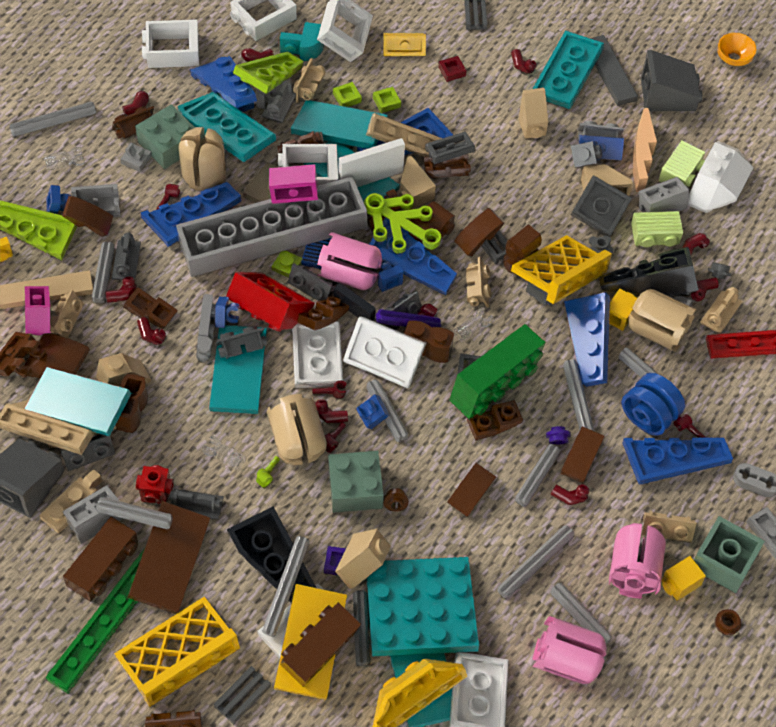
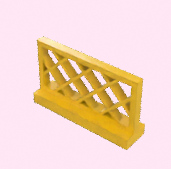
M566 235L513 264L511 271L547 292L546 300L555 304L599 278V276L607 273L612 253L607 250L597 253ZM550 253L560 254V256H559V255H550ZM536 261H546L547 263H539ZM552 262L562 263L563 265L552 264ZM523 268L533 269V271H527ZM538 270H546V271H549V273H548V272H539ZM554 271H557V272H565V273H564V274H558V273H555ZM542 279H544V280H551V282L548 284L547 282L543 281Z
M204 596L114 654L143 695L148 706L151 707L239 650L240 645L232 628H228ZM204 607L208 611L206 620L193 619L194 613ZM177 623L186 624L184 634L171 633L172 627ZM191 625L204 626L202 636L189 635ZM209 627L221 628L223 631L216 638L207 637ZM154 638H164L161 649L149 648V642ZM169 639L182 640L179 651L166 649ZM187 641L200 642L199 649L194 652L184 651ZM132 652L141 653L138 663L127 662L124 657ZM146 654L159 655L157 665L143 664ZM164 656L177 657L176 663L171 667L162 666ZM141 670L153 671V678L142 684L139 680Z

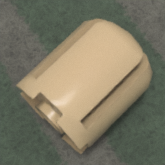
M195 127L187 131L179 143L182 178L189 184L190 188L197 191L206 190L219 183L222 184L226 178L225 150L222 137L210 128L207 130L206 135L204 127Z
M648 289L639 295L633 305L634 311H631L628 317L629 328L632 332L676 352L680 347L678 343L687 334L695 317L693 314L697 309L659 291Z
M302 394L288 395L280 398L281 403L270 410V407H268V419L279 456L283 462L291 465H303L301 458L303 456L302 447L307 463L317 460L324 454L327 442L313 397L311 400L303 398Z

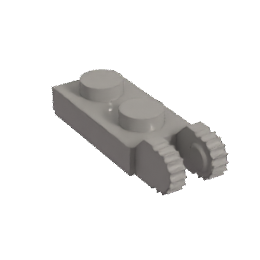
M210 294L203 295L196 358L202 363L208 361L211 357V339H213L214 325L210 324V318L215 319L216 304H212L213 295Z

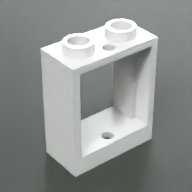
M266 0L231 1L230 16L235 23L238 22L242 26L246 35H250L257 41L296 20V4L292 0H268L277 11L255 21L247 10Z
M330 0L326 6L317 40L349 62H352L364 52L373 15L351 0ZM337 14L355 26L353 37H350L334 26Z
M197 20L146 21V30H142V41L146 43V46H142V57L147 59L148 68L199 66ZM189 39V50L153 51V40Z
M283 144L282 153H278V167H289V163H327L328 177H317L318 186L338 180L337 144Z

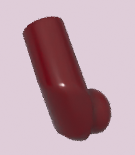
M246 48L241 53V57L246 62L274 55L270 48L263 52Z
M514 49L511 52L516 69L526 74L534 72V69L537 67L534 60H523L520 49Z
M698 233L686 239L682 248L689 247L690 255H692L695 247L699 246L701 249H704V247H708L710 240L706 234Z
M131 276L125 277L122 280L123 285L119 290L106 291L107 303L128 300L137 288L135 279Z
M714 277L697 281L698 291H693L690 294L691 298L697 302L702 301L708 290L718 289V279Z
M146 317L137 320L142 340L154 345H160L165 341L166 333L163 329L160 331L159 329L152 330Z
M556 484L551 492V496L567 505H575L585 502L588 499L590 490L586 485L581 484L575 490L568 491Z

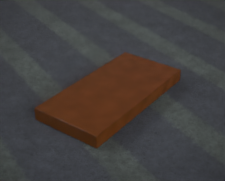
M162 501L158 511L171 514L173 518L172 524L169 529L152 527L127 598L177 614L210 517Z

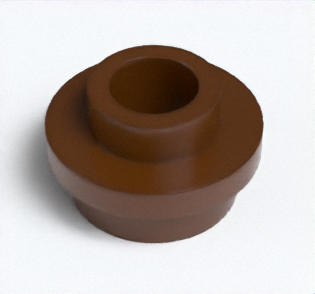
M393 488L386 493L383 503L386 509L399 512L407 508L409 498L402 489Z
M722 610L715 617V626L724 635H734L741 627V619L734 610ZM729 620L732 626L725 625L723 621Z

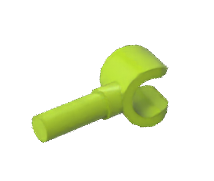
M275 456L265 469L261 468L258 470L256 482L262 488H266L273 481L270 473L280 461L279 457Z

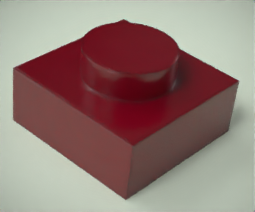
M459 56L441 60L438 63V68L446 82L466 77L467 70Z

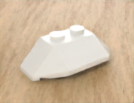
M720 141L714 143L690 191L688 206L708 213L712 209L737 201L753 170V166L739 149Z

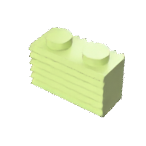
M681 140L663 166L659 181L664 182L678 177L685 186L691 187L696 178V171L699 172L705 162L703 159L705 151Z
M679 211L637 212L633 214L631 226L635 246L651 247L653 245H665L671 247L680 244L683 230Z

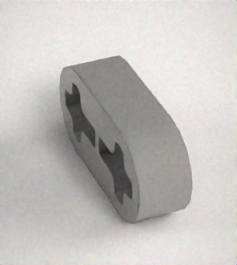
M747 463L737 466L733 474V480L737 486L764 497H774L776 495V474ZM744 472L748 473L747 480L742 478ZM767 481L772 483L771 489L766 487Z

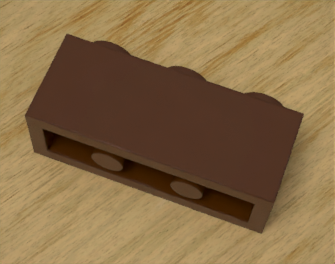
M110 517L63 575L66 587L90 602L96 596L99 597L105 591L107 581L111 576H116L120 572L123 565L122 562L126 557L132 556L137 550L138 539L136 531Z
M339 602L333 608L328 605L318 616L321 620L315 626L312 624L308 625L300 634L302 639L296 646L291 643L281 654L284 658L280 665L303 687L353 637L361 626V623Z

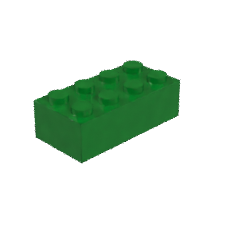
M526 324L522 325L457 374L449 401L469 420L476 414L478 416L482 415L488 409L489 404L493 401L495 403L500 401L507 390L510 388L514 390L525 376L531 377L537 371V363L544 354L542 351L546 342Z

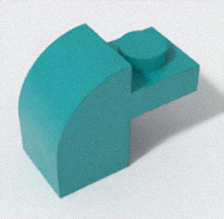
M305 22L302 34L281 32L280 52L298 54L302 61H309L310 58L315 59L320 56L324 50V44L317 40L321 24Z

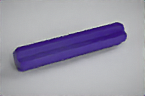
M383 309L378 310V313H376V321L381 324L407 327L408 321H420L426 323L431 328L442 326L441 319L438 317Z

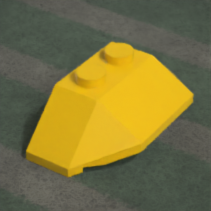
M430 659L411 663L405 669V673L398 678L393 677L386 681L383 688L379 691L372 727H398L468 677L464 666L458 663Z

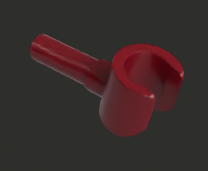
M166 185L165 195L156 210L159 209L160 205L166 204L170 197H179V185Z
M424 304L420 308L418 315L434 317L438 309L432 304Z
M339 380L334 384V387L314 388L312 393L313 395L332 394L336 399H342L347 391H340L338 389H345L347 383Z
M688 414L679 416L673 422L678 431L687 428L697 438H707L695 428L692 418Z
M342 422L334 432L325 435L327 442L326 451L328 453H331L338 447L339 443L335 439L346 427L345 423Z

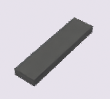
M601 35L590 38L604 43V49L595 66L616 105L620 106L637 101L638 95L605 36Z

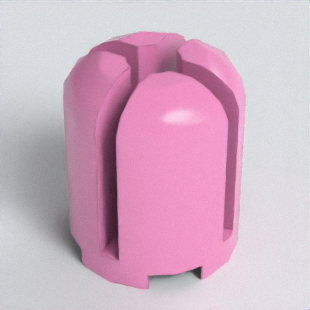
M331 232L329 235L333 236L328 246L323 245L317 265L322 266L321 274L317 275L359 290L371 288L378 279V272L339 260L338 258L377 269L381 268L383 262L381 251L376 246Z
M633 523L623 526L616 534L609 585L612 582L614 586L620 589L619 594L641 599L642 594L655 591L656 595L660 591L666 540L658 529L648 525L641 545L639 562H637L642 524Z
M552 616L547 617L544 625H547L548 628L547 631L542 633L541 638L537 640L532 658L536 662L532 667L580 684L593 682L600 674L605 661L603 658L607 652L605 638L600 633Z

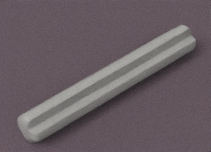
M87 102L10 124V131L16 137L94 115L96 108L93 102Z
M574 359L566 360L563 368L579 430L583 426L595 431L577 362Z
M564 525L498 587V593L505 599L509 598L573 538L574 531L569 526Z
M297 536L262 630V633L265 635L276 636L309 545V540L305 537Z

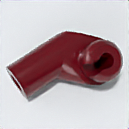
M138 91L132 104L122 106L123 113L128 116L135 113V110L147 106L149 102L148 93Z
M323 399L315 402L319 418L325 423L348 422L347 410L333 411L328 407V402Z

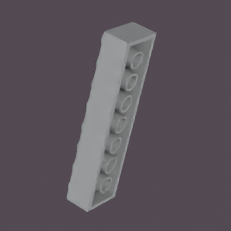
M352 176L319 185L318 200L272 204L271 199L181 223L176 225L190 275L193 277L332 238L333 236L329 235L331 232L343 235L367 228V210Z

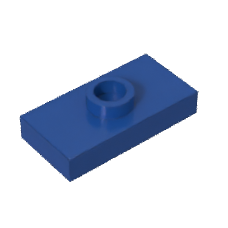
M579 135V144L597 141L602 149L603 156L600 159L622 160L624 138Z

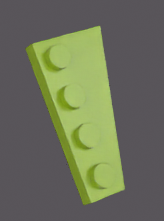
M284 52L235 65L233 73L240 77L241 81L251 84L267 94L301 70L304 61L289 52Z

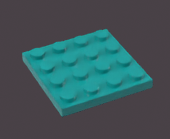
M468 557L385 560L381 567L367 577L372 656L479 651Z

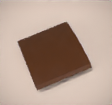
M44 333L37 347L45 349L46 353L41 359H36L30 355L24 366L32 368L28 375L29 377L41 378L46 367L76 375L90 348L66 337Z

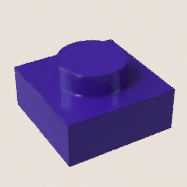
M328 546L324 574L339 576L335 571L346 548Z

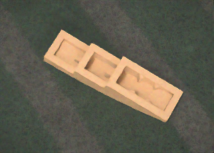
M648 108L643 110L634 143L633 177L636 192L646 188L648 181L647 173L650 171L653 160L652 155L657 143Z

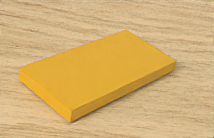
M296 584L281 654L291 643L296 646L302 639L300 634L308 625L312 624L315 626L321 620L318 616L328 605L333 608L339 602L345 608L347 595ZM280 655L274 684L275 690L323 700L327 699L335 655L304 687L280 665L284 658Z

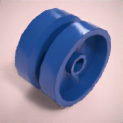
M656 373L643 375L637 381L635 387L631 388L623 396L621 401L622 408L630 421L644 432L656 436L663 434L671 426L672 421L676 420L684 412L686 407L685 400L677 387L668 379Z

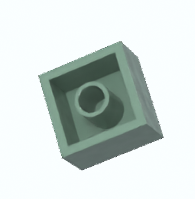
M171 104L136 125L137 140L144 149L151 151L152 157L166 169L180 160L179 143L181 138L187 131L195 127Z
M379 452L329 454L328 472L332 512L383 509L384 495Z
M718 516L697 552L694 561L707 578L737 593L765 541Z

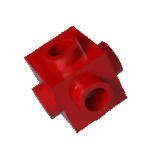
M159 465L143 466L142 475H137L136 490H139L141 502L161 504L162 501L167 502L168 494H170L174 486V479L170 478L169 469Z

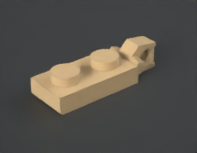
M93 469L84 479L80 477L77 481L75 480L39 515L40 519L59 534L68 526L62 511L97 491L95 488L103 482L101 475Z

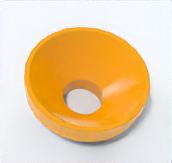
M728 33L722 36L717 46L719 57L725 63L732 66H743L750 63L757 50L755 42L742 33ZM729 54H738L740 56V59H731L729 57Z

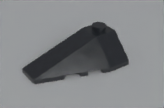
M689 247L658 254L659 259L648 262L646 259L642 260L633 269L623 267L599 276L601 290L618 291L620 288L625 292L642 293L648 289H654L665 295H689L693 291H698Z
M273 506L228 528L227 532L238 553L273 587L278 589L294 544ZM303 561L288 600L290 603H292L296 584L317 588Z

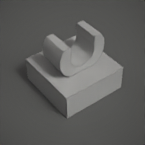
M276 87L267 94L258 89L256 92L257 107L265 109L267 103L272 104L275 99L272 96L279 95V88Z
M130 143L120 160L121 164L141 172L152 155L151 151Z

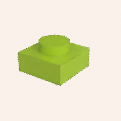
M353 82L333 88V95L340 106L350 107L362 103V96Z
M393 86L373 92V100L380 113L401 108V100Z
M281 251L271 266L272 271L289 278L292 265L301 266L303 258L288 251Z

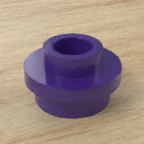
M562 426L552 427L551 431L546 432L549 444L553 445L567 444L569 442L568 438L571 437V432Z

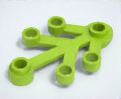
M377 193L370 194L364 200V205L367 213L373 217L375 228L373 237L377 242H383L387 239V229L383 227L382 216L390 220L393 235L392 250L395 253L402 254L406 250V241L402 237L401 227L421 239L423 245L428 249H435L440 245L441 234L438 230L433 228L424 230L409 221V219L417 218L424 222L431 220L433 213L431 207L422 206L419 209H411L414 204V198L410 194L384 199ZM408 200L410 203L405 204L403 201ZM400 206L404 211L395 212L390 208ZM428 212L429 215H423L422 213ZM382 232L384 235L378 236L377 233ZM402 244L403 247L398 248L395 245Z

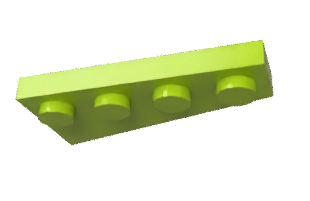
M0 200V230L60 260L63 259L77 229L76 225L62 217V215Z

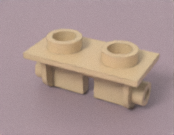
M310 58L307 66H303L301 78L296 80L293 92L296 93V103L299 102L300 98L306 101L313 99L318 89V84L321 83L325 75L324 67L321 65L314 66L312 58Z
M478 257V264L470 263L466 268L467 284H475L467 286V301L471 306H478L479 303L484 302L486 307H489V298L492 297L488 279L491 277L489 266L484 265L480 257Z
M734 287L726 291L722 290L700 323L721 334L743 302L738 299L739 291Z
M70 290L69 294L60 297V301L55 309V313L58 316H52L50 320V334L69 337L84 305L73 290Z
M650 510L649 513L644 512V525L641 535L646 534V529L649 525L658 529L665 539L692 543L697 522L691 520L688 516L686 518L672 515L671 518H668L667 514L655 513Z

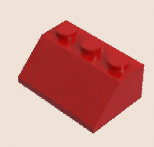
M235 272L226 295L230 301L239 304V309L247 310L254 319L269 323L268 327L275 331L293 329L298 323L299 314L309 312L315 304L263 272Z

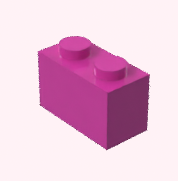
M315 164L269 168V189L272 204L318 200V181Z
M25 286L26 334L43 335L44 333H50L49 286Z

